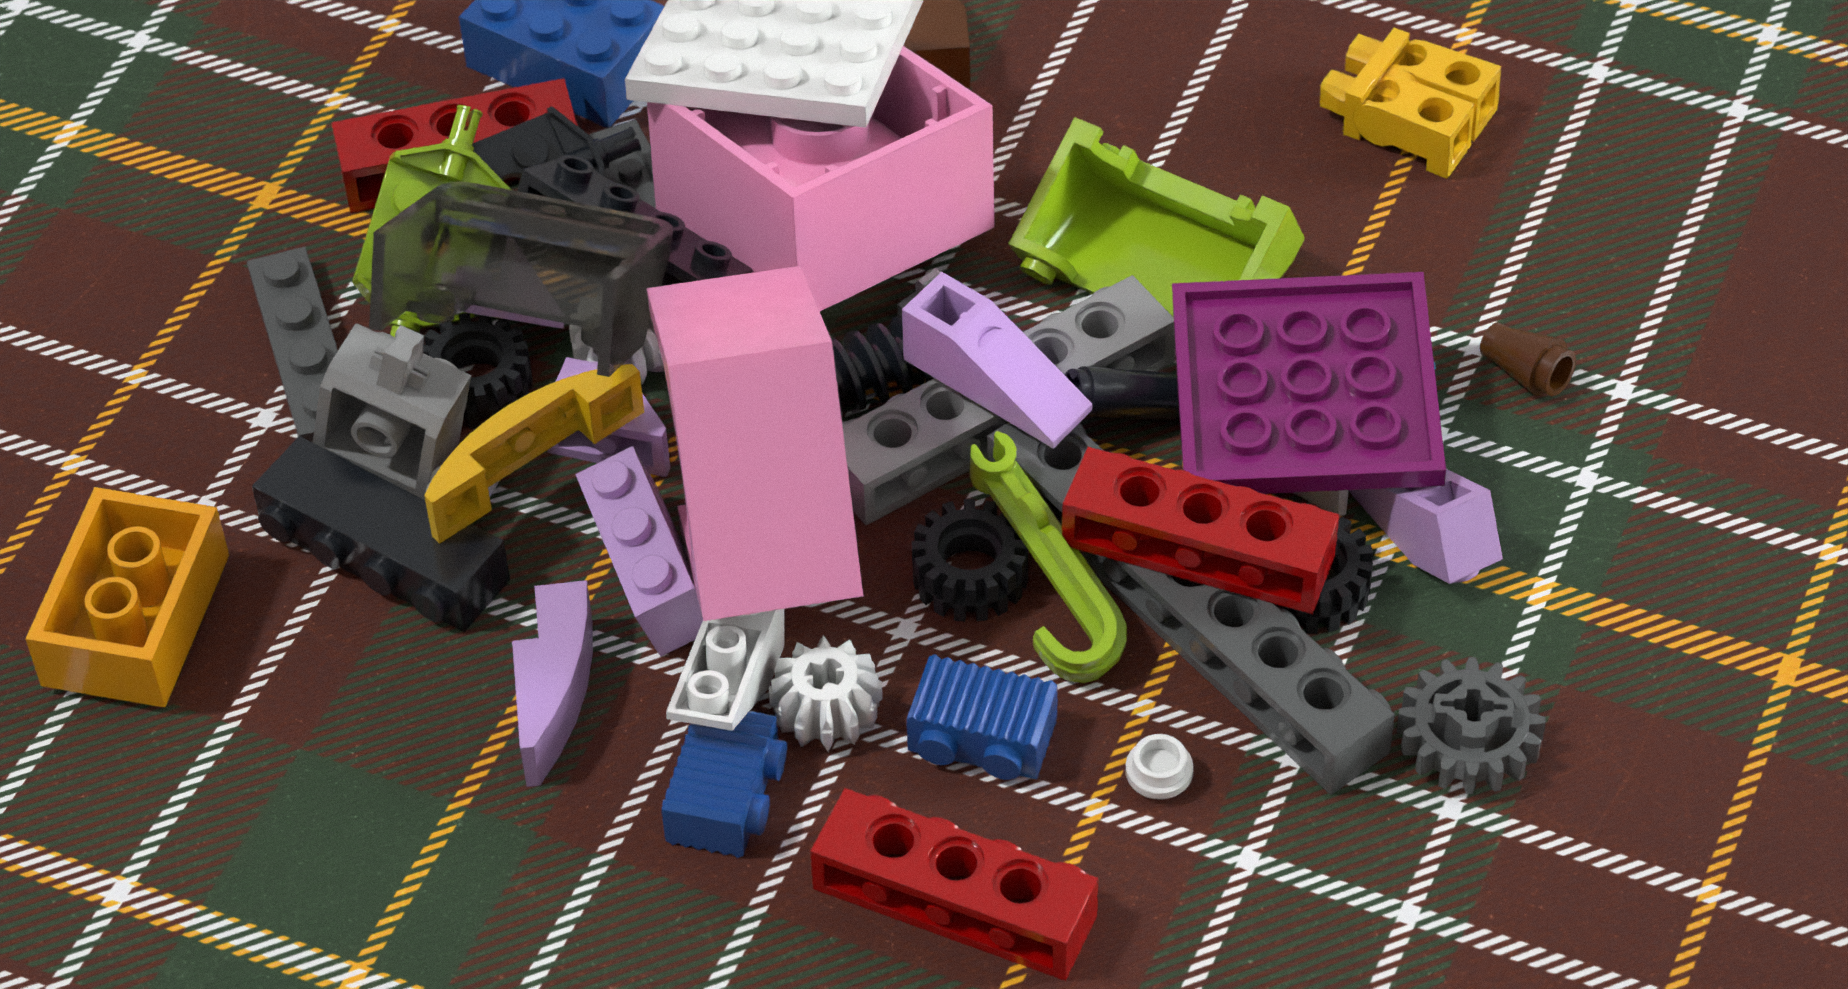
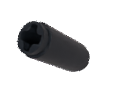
M1081 366L1078 369H1069L1064 374L1092 403V411L1086 417L1167 423L1173 420H1180L1177 376L1174 373Z

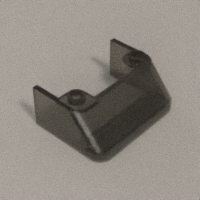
M450 182L438 185L373 232L369 329L381 331L406 311L417 313V318L425 322L447 323L454 319V315L464 312L472 305L581 326L582 342L592 347L593 353L598 356L597 375L610 377L644 345L651 322L646 288L662 285L671 255L673 227L668 222L654 217L477 183Z

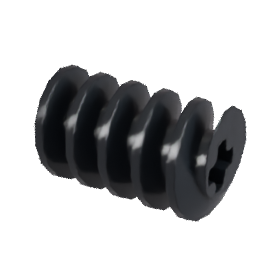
M902 316L892 318L889 323V330L881 323L870 324L866 330V338L858 330L846 332L843 337V346L834 337H830L833 347L841 416H843V397L849 395L857 409L863 410L866 409L867 389L872 388L879 400L885 403L889 400V382L895 381L901 391L907 393L913 390L912 375L919 374L924 383L934 379L931 375L904 360Z

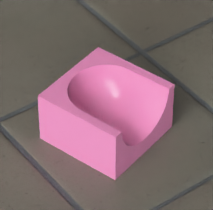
M905 46L901 49L866 128L647 102L656 209L679 217L684 221L686 228L707 241L724 245L731 251L734 258L753 269L752 273L801 266L819 312L994 228L992 105Z
M801 266L646 288L650 315L666 375L686 501L685 505L677 506L680 530L703 621L862 597L863 589L832 341Z

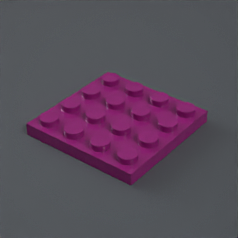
M1424 272L1172 283L1183 470L1196 476L1225 484L1248 487L1263 494L1445 486L1446 465Z

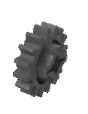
M1476 657L1468 658L1464 670H1456L1455 666L1448 659L1442 660L1438 677L1423 669L1418 673L1417 688L1406 687L1404 690L1402 708H1399L1397 733L1403 734L1401 752L1403 755L1418 754L1415 771L1419 775L1428 773L1432 769L1440 772L1438 786L1444 789L1455 778L1463 780L1466 794H1473L1477 781L1485 780L1494 792L1501 790L1504 773L1520 781L1524 778L1526 762L1536 763L1539 758L1546 724V717L1539 715L1541 703L1539 694L1524 695L1526 679L1522 675L1514 677L1509 681L1503 679V664L1496 662L1486 672L1479 670Z

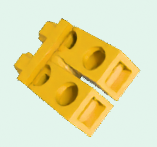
M1393 28L1383 42L1358 34L1350 44L1345 59V71L1358 76L1355 78L1331 69L1321 83L1320 106L1344 116L1343 135L1360 140L1363 136L1375 145H1393L1427 159L1426 171L1448 179L1471 147V140H1476L1498 109L1501 66L1427 41H1409L1410 33L1397 28Z

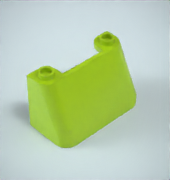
M1074 117L1008 243L1014 253L1023 260L1020 269L1028 276L1042 283L1052 285L1054 279L1057 278L1093 294L1103 287H1110L1133 275L1173 317L1172 283L1281 278L1293 263L1305 237L1289 206L1265 196L1261 197L1256 207L1252 199L1241 194L1237 201L1139 160L1135 151L1123 145L1120 150L1107 143L1101 145L1099 140L1103 130L1098 126Z

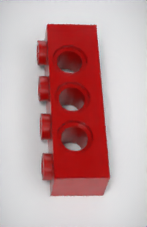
M562 78L331 122L350 213L375 208L390 155L395 151L442 144V141L449 139L458 105L471 107L469 112L477 109L483 113L473 143L546 113V109L551 106L577 125L565 79ZM507 178L506 180H504V182L509 183L519 181L520 178Z
M1087 447L1063 502L1062 537L1069 547L1313 614L1335 557L1340 514L1322 510L1311 504H1300L1259 493L1248 487H1237L1199 477L1185 470H1173L1136 460L1125 454L1110 453Z
M844 788L810 850L814 890L1066 981L1097 918L1098 878L1086 874L1081 868L1067 862L1054 863L1023 852L1018 846L1006 840H989L961 830L954 823L944 818H927L899 808L890 800L878 795L865 796ZM890 854H900V855H903V856L897 857V858L885 857V856L890 855ZM960 876L965 877L966 879L955 881L949 880L948 878ZM1015 899H1026L1030 902L1019 904L1013 903L1011 901Z

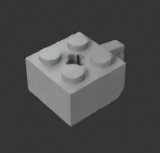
M356 323L329 364L320 385L313 443L425 500L426 487L430 483L433 470L440 467L459 445L471 375L459 370L454 364L445 359L432 358L424 354V335L400 325L395 333V337L390 334L375 332Z

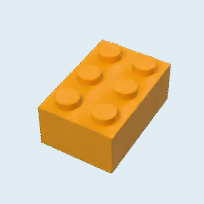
M94 487L25 638L42 687L166 707L229 557L217 507Z

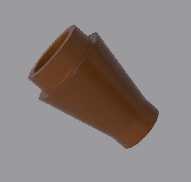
M1499 322L1493 323L1486 330L1480 343V354L1495 362L1535 396L1543 394L1556 396L1561 393L1570 382L1576 367V355L1572 350L1567 349V344L1563 339L1510 328Z

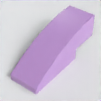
M587 580L535 586L539 638L512 641L519 742L527 787L540 786L561 755L577 722L587 691L593 655V620Z

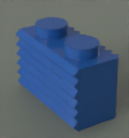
M936 654L929 656L906 719L908 751L917 752L924 760L937 765H948L953 761L979 766L991 776L1003 780L1015 779L1018 776L1037 780L1040 768H1042L1043 758L1046 755L1047 747H1049L1050 737L1053 734L1054 726H1056L1058 685L1052 680L1044 682L1039 677L1031 679L1026 674L1018 676L1013 671L1005 673L1000 668L993 671L987 665L980 668L975 663L967 665L962 660L954 662L949 657L941 659Z
M749 711L733 731L689 724L688 734L685 735L684 745L681 747L677 766L674 767L673 777L670 778L669 788L666 790V797L662 802L661 810L665 841L671 845L679 843L685 848L693 846L697 850L705 848L711 853L719 851L723 855L731 853L736 858L744 856L750 834L761 836L767 823L770 798L768 795H764L768 779L779 781L785 767L787 742L778 740L776 716Z

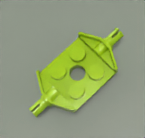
M457 106L449 139L442 141V144L395 151L389 158L352 283L367 302L389 319L387 326L392 327L390 335L395 337V333L400 325L419 333L422 328L439 326V323L449 318L451 323L460 322L459 314L467 312L443 309L435 297L439 274L456 275L458 267L484 270L504 201L511 195L512 190L474 152L472 145L483 113L477 109L469 112L471 108L469 106ZM429 222L440 229L444 241L443 247L438 254L426 255L415 247L412 234L417 224ZM470 313V319H471V318H473V317L475 316V314Z

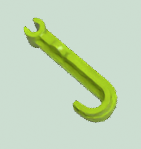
M996 431L993 447V458L996 462L986 460L976 444L971 445L970 480L978 491L991 495L1092 643L1091 649L1084 652L1064 648L1043 626L1035 631L1033 648L1055 675L1069 682L1086 683L1097 680L1119 662L1126 647V622L1119 607L1080 551L1069 547L1062 537L1061 524L1017 463V448L1014 441L1007 434Z

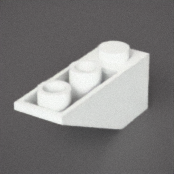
M784 609L703 621L667 708L666 719L733 731L769 688L778 658H780L784 648Z

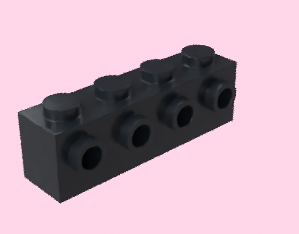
M564 155L559 157V159L531 166L522 171L509 223L649 312L646 288L752 273L753 269L734 258L727 247L702 238L686 228L682 219L673 214L657 210L641 200L639 194L634 189L626 185L614 183L594 170L593 165L589 161L581 157Z

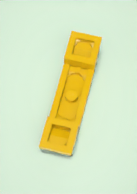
M625 364L576 374L523 396L487 419L471 432L443 462L424 495L432 537L440 544L492 511L488 490L490 486L576 431H581L593 444H596L643 414L644 403L640 371L633 364Z

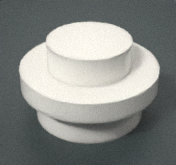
M1165 734L1149 735L1141 739L1127 756V780L1136 792L1152 799L1172 798L1182 793L1192 780V758L1183 744L1172 736Z

